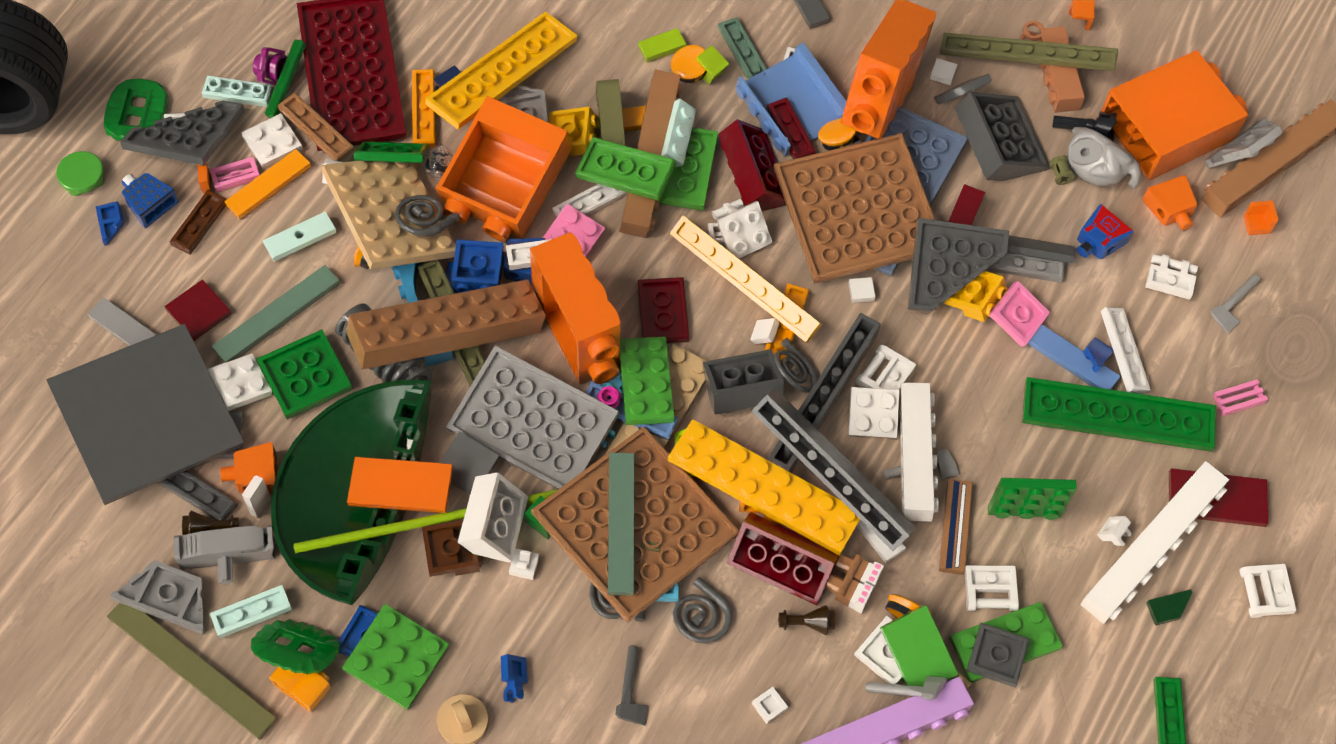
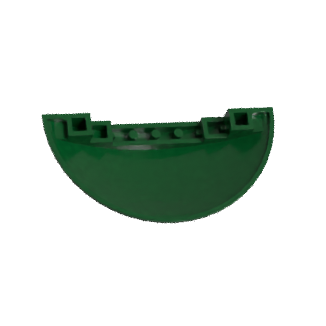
M397 380L355 391L339 399L318 414L301 431L285 454L277 472L271 497V521L275 540L283 558L293 572L305 584L321 595L337 602L353 605L378 572L397 533L296 554L293 544L402 521L406 510L348 506L347 499L355 457L420 462L429 414L431 381Z

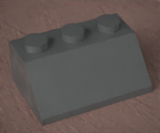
M772 349L703 362L708 396L714 414L756 407L775 388L784 396V380L776 367Z

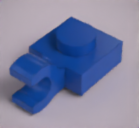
M510 654L500 657L502 682H507L503 698L505 702L513 703L514 698H524L522 685L528 683L527 660L525 657Z

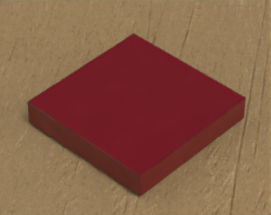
M203 279L164 306L165 310L179 326L186 325L193 341L232 314L231 310Z

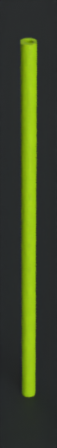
M558 489L527 495L526 506L532 505L540 495L545 499ZM467 508L294 543V551L296 554L464 519Z

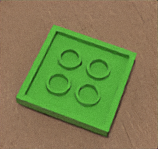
M384 604L343 665L342 670L408 710L445 653L449 643Z

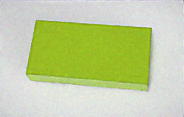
M678 28L638 42V47L646 62L670 55L686 46V42Z

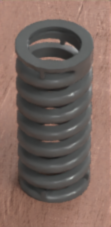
M365 303L349 309L340 318L335 328L337 335L341 336L347 345H350L353 352V347L346 333L349 314L372 310ZM418 358L369 368L374 371L377 378L382 379V383L415 379L431 381L432 372L425 366L421 367L422 362Z

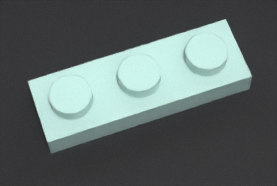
M681 99L674 101L661 156L675 159L676 167L684 164L696 114V109Z
M283 585L214 611L210 613V616L220 639L291 611L292 608Z

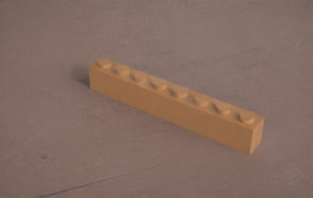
M657 69L654 70L638 140V150L661 156L676 97L680 98L683 85L679 84L680 75ZM627 192L619 232L646 238L648 230L653 231L656 218L652 217V213L657 211L659 201Z
M1331 99L1325 104H1318L1310 115H1303L1295 126L1289 125L1282 132L1281 136L1275 138L1276 141L1273 144L1260 149L1258 155L1249 159L1243 158L1236 165L1235 169L1225 171L1221 175L1220 180L1217 182L1211 181L1204 190L1206 192L1201 200L1219 218L1230 212L1336 134V103Z

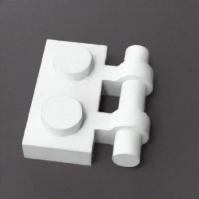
M1152 254L1150 262L1159 264V266L1151 264L1145 288L1190 300L1193 295L1196 276L1187 273L1196 274L1198 266L1190 264V261L1187 260L1178 261L1171 259L1169 255L1162 254L1160 256Z

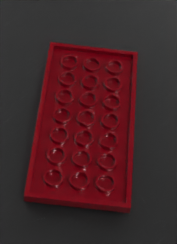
M315 0L297 3L301 39L306 44L303 53L311 108L353 146L361 145L362 142H384L407 138L384 0ZM316 144L317 150H318V151H323V150Z

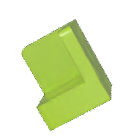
M713 45L696 58L707 71L703 79L708 85L722 75L729 66V63Z

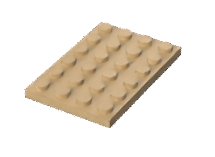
M352 161L323 165L322 173L370 270L455 257L456 244L447 228L440 234L421 237L403 230L396 221L395 211L401 201L415 195L430 196L412 162ZM429 202L434 207L435 213L432 215V217L428 219L418 218L415 214L412 213V209L410 210V214L413 218L417 220L429 221L437 216L438 210L436 209L433 203ZM408 204L401 209L400 216L406 225L416 229L431 227L415 225L408 221L405 216V208ZM419 206L426 214L429 212L427 207Z

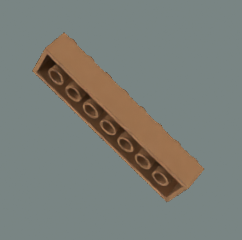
M523 280L349 314L346 333L363 370L540 333L546 315L529 280Z

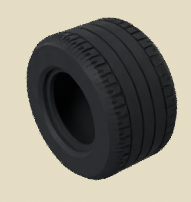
M0 0V134L29 132L44 125L53 117L58 107L68 60L67 44L57 28L42 14L13 0Z

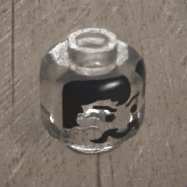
M437 146L427 153L425 172L431 176L432 180L438 182L441 180L454 156L449 148Z

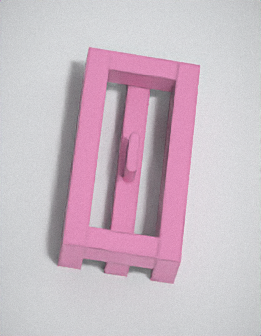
M254 157L209 169L216 192L250 183L259 176ZM227 173H230V174H228V175H225V176H221V177H218V178H217V176H220V175H224V174H227Z
M1258 379L1214 393L1213 398L1223 416L1266 403L1268 398L1266 395H1263L1262 387L1259 388ZM1253 389V390L1248 391V392H1245V393H1241V394H1238V395H1235V396H1232V397H1228V398H1225V399H1221V398H1224V397H1227V396H1230V395H1233V394H1237V393H1240V392H1243V391H1246V390ZM1255 395L1257 396L1256 399H1252L1230 407H1225L1226 404L1237 402Z

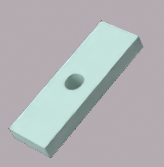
M207 75L202 90V97L267 107L273 87L270 84Z
M323 212L263 240V243L273 262L335 234L336 229L327 213Z

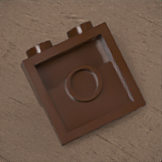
M463 520L422 527L430 577L454 572L455 576L480 572L479 565L484 564L483 556L473 554L458 543Z

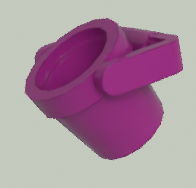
M270 47L262 48L261 54H257L253 62V72L257 76L258 82L276 86L287 58L285 51Z

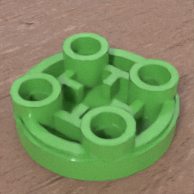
M86 151L74 152L64 157L58 164L56 171L57 179L60 185L72 196L90 192L104 184V167L100 159L93 153Z

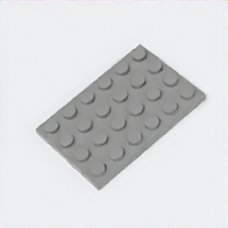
M494 346L446 428L455 434H458L459 431L500 455L501 459L552 487L560 489L589 467L620 413L605 403Z

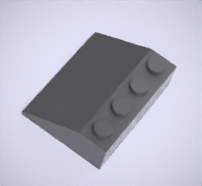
M969 92L955 107L986 180L1004 181L1050 169L1049 162L1018 96Z

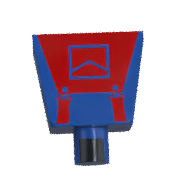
M1100 204L1078 235L1077 240L1081 245L1077 247V252L1083 258H1087L1093 253L1098 259H1103L1126 245L1134 231Z

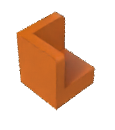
M1072 0L1069 6V15H1072V18L1085 20V30H1090L1093 23L1095 0Z
M1274 201L1251 202L1243 215L1248 235L1270 234L1278 222Z

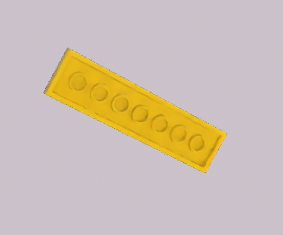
M545 11L426 97L425 104L459 130L475 118L487 96L499 100L577 41L578 35Z
M692 419L668 456V461L839 556L860 522V519L838 498Z

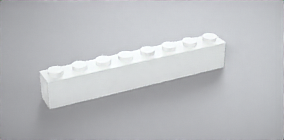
M1205 461L1085 596L1080 605L1103 624L1109 618L1114 621L1123 610L1119 606L1124 601L1129 603L1138 593L1135 588L1139 583L1144 586L1153 576L1150 571L1154 566L1160 568L1168 559L1165 555L1168 550L1175 551L1183 542L1180 538L1184 532L1190 534L1197 526L1196 518L1199 515L1204 518L1213 506L1210 505V502L1214 498L1219 501L1226 493L1227 489L1224 486L1229 479Z

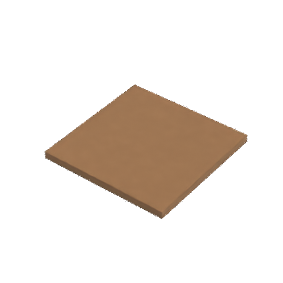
M902 133L774 164V171L814 284L912 260L917 219L935 220Z
M644 426L531 510V514L627 623L735 539L739 533V529L686 471L668 461L669 453ZM610 452L634 453L633 596L608 595ZM646 541L659 543L656 545H649ZM643 542L644 546L649 549H656L660 546L659 552L643 549L640 544Z

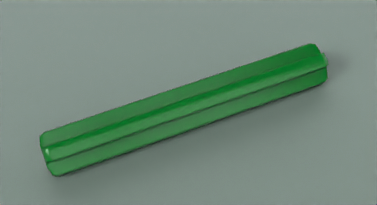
M295 39L292 43L265 111V115L268 118H272L280 112L278 105L285 100L306 47L302 40Z

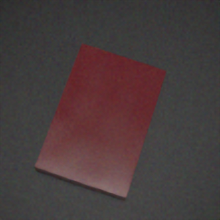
M684 277L637 280L642 338L666 337V343L689 342Z

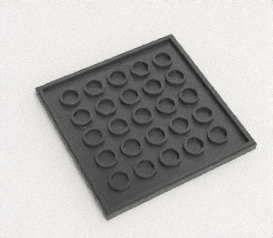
M185 324L46 379L104 505L244 446V441Z

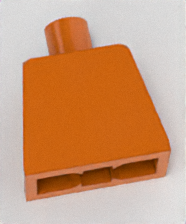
M1186 175L1147 188L1142 200L1162 225L1167 226L1177 222L1182 231L1193 226L1194 223L1190 217L1197 207V202Z
M268 442L236 451L233 454L234 466L220 467L222 482L235 480V485L240 493L245 491L253 477L257 475L264 479L269 494H272L278 472L277 454L273 442Z

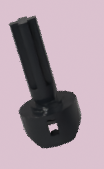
M1100 111L1099 117L1096 120L1054 115L1052 127L1072 130L1074 127H1086L1114 141L1115 131L1113 126L1116 122L1117 113Z

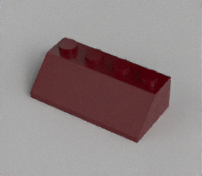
M738 119L735 120L718 135L721 141V148L728 159L727 164L732 170L735 178L734 183L739 189L744 206L756 201L759 202L761 211L786 206L774 171V164L778 162L767 134L762 128Z
M750 512L743 521L726 564L817 606L831 573H833L839 555L794 531Z

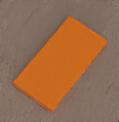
M355 457L347 504L348 506L446 513L453 465Z

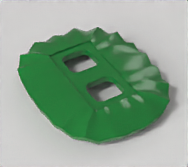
M139 78L128 79L118 84L112 91L105 109L104 129L106 134L116 141H120L131 128L141 126L144 129L153 126L154 121L164 119V114H166L168 107V94L165 88L155 81ZM133 98H146L144 107L131 106ZM129 116L141 117L140 124L137 126L126 125V121Z
M291 619L286 621L276 620L272 624H265L262 630L258 631L256 636L251 639L253 654L263 662H268L272 666H278L283 670L306 675L319 673L330 666L340 651V642L336 640L333 634H327L324 629H317L314 625H307L304 622L296 623ZM279 637L292 640L288 645L276 643ZM302 645L314 648L309 654L298 651Z

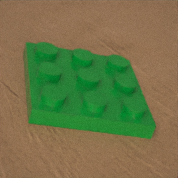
M322 329L257 358V362L287 420L353 390Z
M1001 478L988 504V515H995L997 518L1020 516L1022 519L1044 517L1048 520L1057 519L1062 516L1077 490L1076 480Z

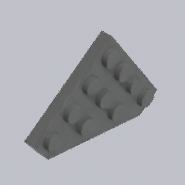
M222 100L216 102L215 107L203 110L202 107L184 112L185 116L172 119L170 116L154 121L153 126L144 129L141 126L131 128L120 143L124 150L204 166L245 112L244 105Z
M918 218L908 310L931 313L1007 254L1009 231Z

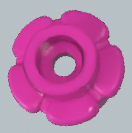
M604 387L597 395V400L612 408H616L620 404L621 394L614 387Z

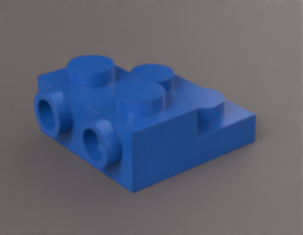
M457 239L451 278L453 289L461 293L500 285L503 243Z

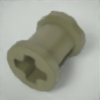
M1057 156L1050 161V168L1054 170L1056 175V184L1065 185L1075 179V174L1070 170L1068 164V156Z

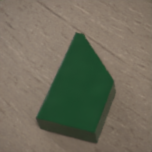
M1192 590L1148 600L1146 604L1155 626L1179 620L1191 597Z

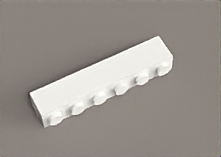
M901 383L899 393L902 514L909 521L932 522L934 512H938V498H934V491H937L938 478L933 476V469L937 468V455H932V448H936V434H932L931 427H935V413H931V407H934L935 394L930 392V383Z

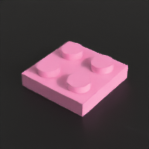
M566 204L543 238L546 240L554 239L571 232L578 239L583 255L587 257L603 234L605 227L569 204Z
M1016 281L1010 286L989 316L1022 347L1027 345L1050 312L1019 281Z

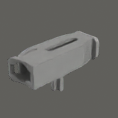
M272 525L265 528L255 526L225 528L174 536L175 560L180 569L218 566V583L229 585L233 582V564L274 559Z

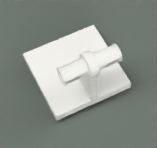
M739 198L732 203L726 202L723 204V207L712 211V216L717 220L727 250L739 259L773 243L758 201L744 207L742 200Z

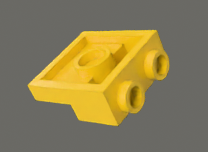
M590 106L549 112V123L568 131L572 145L570 155H584L592 137L597 138L595 128L600 126L598 115L594 113Z
M984 271L943 302V304L963 310L964 316L985 322L1008 288L1003 276Z

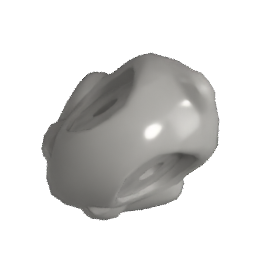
M1086 127L1073 128L1072 133L1074 136L1069 144L1067 156L1068 163L1077 176L1091 184L1107 186L1120 183L1126 175L1130 174L1131 180L1128 185L1136 189L1142 174L1139 163L1131 153L1093 129Z

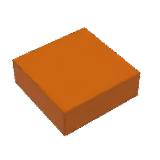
M207 162L204 166L198 165V182L203 194L207 190L212 191L211 174Z

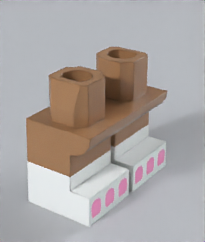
M841 554L835 568L846 573V575L842 579L831 573L825 588L836 594V601L862 614L884 565L877 562L872 564L863 560L858 554L854 558Z

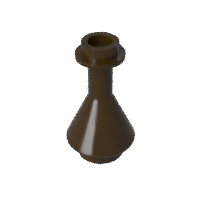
M191 510L189 515L182 516V535L239 527V517H234V515L231 516V520H212Z
M827 605L805 615H787L786 610L778 614V626L786 630L787 625H805L827 635L829 630H835V611L829 610Z

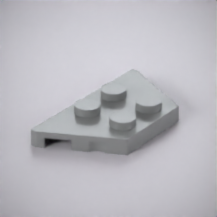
M519 85L501 97L502 103L549 123L547 96L544 90L529 89L527 86Z
M1262 118L1205 159L1207 168L1258 155L1260 149L1273 144L1276 141L1275 138L1282 134L1280 126L1272 121L1268 122L1267 118Z
M154 560L145 567L143 572L134 575L129 579V583L118 591H113L110 595L111 600L199 634L204 632L202 578Z

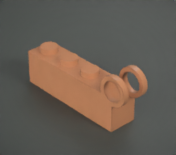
M1028 21L1025 23L1023 33L1020 36V40L1026 37L1032 41L1069 44L1065 26L1044 28L1038 21ZM1029 26H1036L1040 29L1041 33L1038 35L1036 32L1027 31V28ZM1039 64V68L1043 69L1044 86L1048 87L1049 104L1053 105L1054 113L1080 110L1085 97L1077 69L1075 67Z

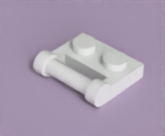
M880 345L876 350L875 357L863 374L858 375L855 383L861 388L900 391L901 383L907 381L914 371L916 364L887 346ZM888 359L890 362L875 382L871 377L882 361Z
M1285 564L1247 566L1239 570L1241 578H1244L1251 618L1294 614L1296 612ZM1254 576H1260L1266 601L1265 606L1260 605Z
M965 566L967 611H975L976 608L1018 610L1019 601L1015 566ZM976 592L1008 593L1009 598H976Z

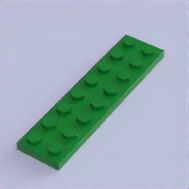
M1027 377L1024 388L1022 423L1212 452L1215 448L1216 405Z

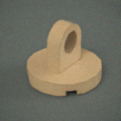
M460 694L452 696L442 704L438 710L436 722L439 733L446 742L450 744H475L484 736L489 718L486 707L479 699L472 695Z

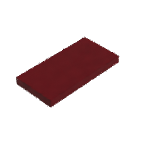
M1170 469L1169 502L1196 471ZM1224 475L1229 479L1224 486L1227 489L1226 493L1219 501L1214 498L1210 502V505L1213 507L1204 518L1201 515L1196 518L1266 527L1268 525L1267 479Z

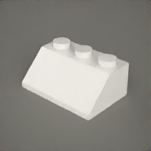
M498 472L476 476L458 543L473 554L504 562H512L528 496Z

